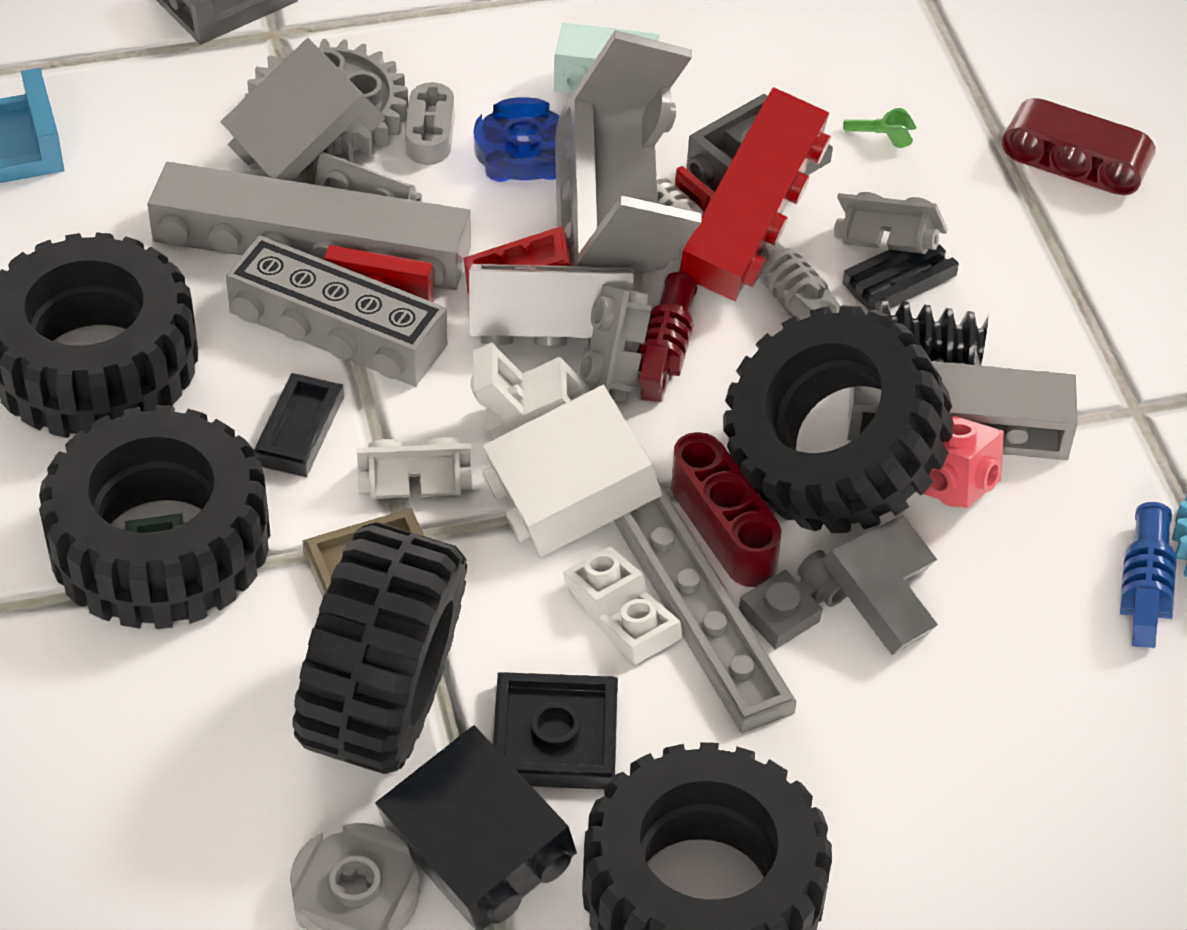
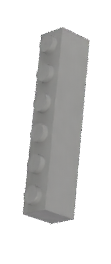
M169 161L165 162L147 203L152 241L242 256L257 237L261 235L323 260L328 246L332 245L433 263V287L457 290L464 270L463 258L468 256L471 248L470 209Z

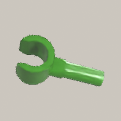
M903 108L892 109L883 118L844 119L843 122L844 131L886 133L896 148H904L911 145L913 138L908 130L917 129L910 114Z

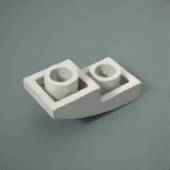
M611 546L563 571L564 581L586 613L605 636L634 665L683 639L681 621L646 592L644 574Z

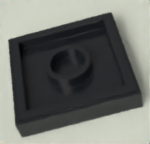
M498 672L493 745L532 787L604 790L605 785L615 776L618 677Z

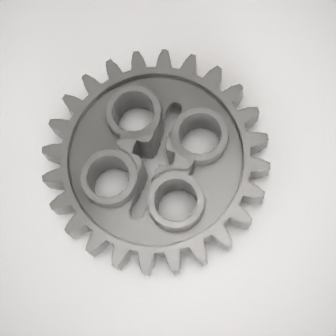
M322 38L319 49L386 118L372 132L357 118L322 151L333 156L342 154L347 161L353 162V151L360 150L362 153L371 156L373 155L372 143L387 147L389 145L388 134L399 135L401 133L400 122H406L408 87L405 86L404 73H397L396 62L389 61L384 63L382 51L368 56L367 44L363 43L354 50L348 49L347 39H343L337 47H330L327 38ZM287 46L283 47V59L269 55L267 57L268 68L256 66L255 79H248L247 81L248 93H245V97L294 50Z

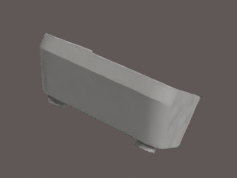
M615 30L563 107L555 134L557 227L563 226L568 237L572 266L633 267V275L662 270L671 261H675L678 258L683 245L702 223L701 213L658 204L655 145L663 133H668L674 125L676 104L671 102V87L692 59V49Z

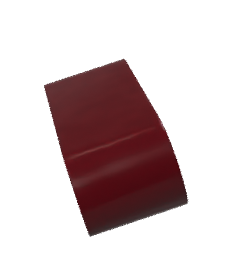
M1041 98L1024 100L1018 107L1002 137V147L1005 153L1019 163L1122 196L1133 194L1138 190L1156 154V146L1153 140L1140 130Z
M693 432L680 437L674 445L671 478L673 496L729 577L742 586L757 587L777 573L782 534L779 522L752 484L740 472L739 466L732 460L724 445L715 436L703 432Z

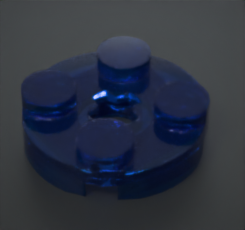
M532 97L508 98L493 104V112L486 115L483 120L482 113L476 119L473 128L474 153L478 161L485 166L486 176L491 180L504 182L510 179L520 181L542 178L546 180L556 179L555 134L559 115L549 110V102ZM518 136H528L529 141H518Z

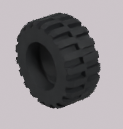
M96 232L95 237L83 238L81 233L65 235V240L52 243L49 239L36 244L34 252L28 255L21 252L11 259L8 264V271L0 270V401L11 414L17 417L20 415L22 422L39 431L44 426L48 427L50 434L69 438L70 433L77 434L80 430L85 434L90 432L93 422L105 416H109L111 420L124 416L123 411L140 407L141 412L156 411V405L173 406L182 396V389L185 390L190 385L195 374L194 365L198 361V341L190 288L186 285L185 277L179 268L169 262L168 257L153 247L145 250L144 244L139 240L127 236L123 240L114 239L111 233ZM111 325L126 329L111 339L95 344L67 345L54 342L61 335L85 326Z
M842 305L839 308V312L833 313L829 306L810 310V317L799 320L797 316H794L782 322L783 329L772 337L769 333H766L755 344L758 350L752 358L747 355L744 357L736 370L740 376L738 383L731 382L725 402L731 410H726L723 415V431L729 438L727 448L732 460L739 466L743 476L752 484L757 493L769 504L775 513L786 521L795 520L801 528L816 532L821 530L824 524L831 534L848 533L851 531V524L859 523L865 530L880 525L881 520L879 517L890 511L896 517L910 507L906 502L908 498L915 492L923 495L933 483L929 476L933 468L940 470L949 453L942 442H949L953 437L954 421L949 415L952 408L950 395L942 382L941 376L913 333L903 324L894 323L889 315L880 311L869 310L866 315L861 306ZM857 386L873 387L881 390L880 403L875 416L866 429L854 440L840 448L827 452L807 453L796 450L797 438L803 421L809 412L824 398L842 389Z
M156 405V411L141 412L140 407L124 410V416L113 420L109 416H105L93 422L90 432L85 434L80 430L65 444L67 453L59 451L54 456L47 468L48 475L41 482L39 491L41 506L39 512L51 568L57 582L64 586L66 595L76 605L85 607L88 604L90 614L108 622L112 617L119 618L120 625L140 629L142 623H154L156 629L173 628L174 621L188 619L189 624L205 619L207 617L206 611L213 607H216L219 611L236 600L235 591L237 589L244 592L258 576L257 568L259 569L265 563L269 551L268 539L271 534L265 476L261 462L255 458L254 449L240 435L235 437V430L218 419H215L212 423L208 422L206 414L189 408L186 413L175 412L173 406ZM153 501H180L201 509L195 517L186 523L161 532L138 533L111 525L115 519L129 509Z
M379 522L364 525L354 533L352 541H349L343 550L342 559L336 565L326 594L324 593L299 675L300 683L295 694L294 707L296 709L292 718V727L295 729L293 732L295 738L304 749L382 774L395 772L403 768L406 759L410 757L414 750L415 742L420 737L425 719L432 707L438 684L445 669L446 659L452 646L456 623L459 620L462 607L461 601L466 586L465 577L468 564L466 563V557L456 546Z
M700 742L699 749L685 750L683 743L663 748L662 757L654 759L651 753L646 754L630 763L629 776L622 771L617 773L605 785L604 796L595 800L589 814L588 830L585 831L582 880L584 910L590 913L589 926L591 930H817L818 922L822 920L832 865V843L827 839L828 825L823 812L817 807L811 808L813 796L800 781L796 780L791 784L787 781L788 770L771 759L766 764L755 760L756 752L736 746L735 752L719 750V743ZM688 840H711L729 845L742 852L753 861L764 878L756 886L739 895L723 899H701L682 894L670 888L652 872L647 863L658 852L673 844Z

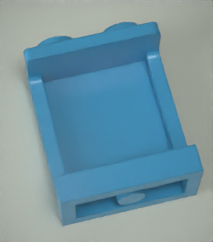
M41 67L20 71L25 94L0 98V183L65 171L59 135Z

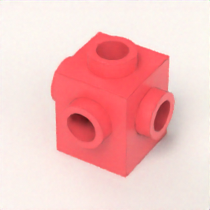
M954 416L952 417L954 421L953 437L949 442H942L949 453L940 470L934 468L931 470L929 476L933 483L925 491L924 495L939 499L948 506L967 509L986 492L993 490L996 484L1001 481L1004 431Z

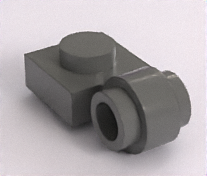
M823 550L811 553L800 564L797 574L802 579L799 583L785 569L740 597L739 610L775 650L820 622L823 608L819 603L824 602L828 607H833L847 597L821 562L827 555Z

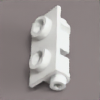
M434 437L427 439L424 442L425 445L402 446V442L398 440L380 439L368 443V447L356 448L358 470L369 469L368 472H358V494H370V500L410 498L409 477H420L421 497L461 496V490H472L471 467H460V465H470L471 443H458V439L453 437Z

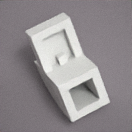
M492 342L473 351V376L470 379V386L478 403L486 407V432L495 439L590 391V387L561 357L522 373Z

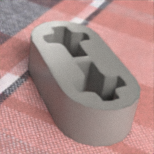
M427 82L416 86L411 91L405 126V143L408 157L416 163L425 165L437 164L449 156L455 110L454 94L448 86L437 82ZM429 106H436L435 112L426 111ZM425 134H434L432 141H424Z

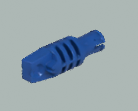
M1145 502L1136 508L1134 542L1126 549L1124 554L1119 611L1120 615L1134 616L1132 646L1155 648L1158 618L1172 619L1177 558L1176 553L1169 545L1172 510L1160 502Z

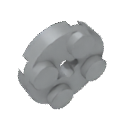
M351 823L342 825L343 832L331 834L324 839L322 832L310 839L302 847L293 862L290 873L295 917L302 928L306 930H402L412 918L420 897V878L417 865L409 855V847L397 834L374 824ZM357 875L366 877V887L368 890L361 894L345 893V888L339 885L342 880L352 882Z

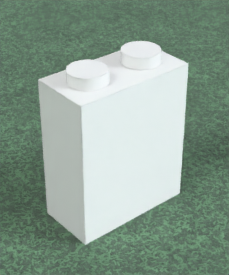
M604 384L482 445L491 466L483 470L482 474L497 502L505 497L508 499L512 508L505 511V515L519 542L530 538L540 558L662 496L651 460Z

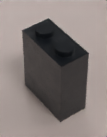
M475 725L471 726L375 802L386 829L402 838L409 847L411 858L475 930H484L491 923L498 924L508 919L518 909L525 895L541 882L549 883L557 879L568 868L571 858L577 854L569 826Z

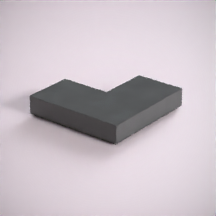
M903 514L831 550L821 560L891 655L927 636L938 626L937 622L906 583L907 580L926 571L938 559Z

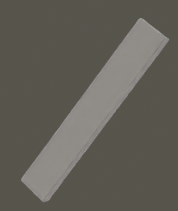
M658 480L662 496L613 520L665 608L681 621L683 638L741 734L794 714L796 699Z

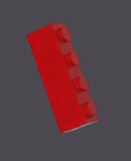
M772 87L701 217L702 223L691 235L683 249L679 272L688 273L697 280L698 285L735 302L744 285L752 288L755 286L766 262V258L760 256L765 245L769 243L775 246L779 241L788 221V217L782 213L788 202L796 205L799 203L810 179V176L804 173L810 161L819 164L827 150L831 135L824 133L830 112Z

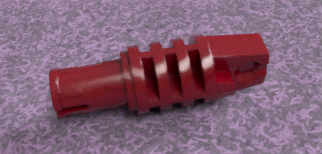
M672 272L666 276L660 303L652 308L650 312L644 344L639 343L636 353L642 354L638 370L641 372L639 384L642 388L640 393L642 400L662 402L670 377L680 376L694 327L690 309L698 289L697 280L685 272Z

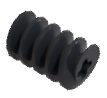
M881 298L879 311L889 315L894 323L903 324L912 332L931 361L943 360L945 363H965L967 365L981 366L989 314L981 328L977 326L973 311H966L960 324L957 325L953 309L945 307L936 322L934 321L931 305L924 304L917 317L913 318L910 303L902 301L895 315H891L888 299Z

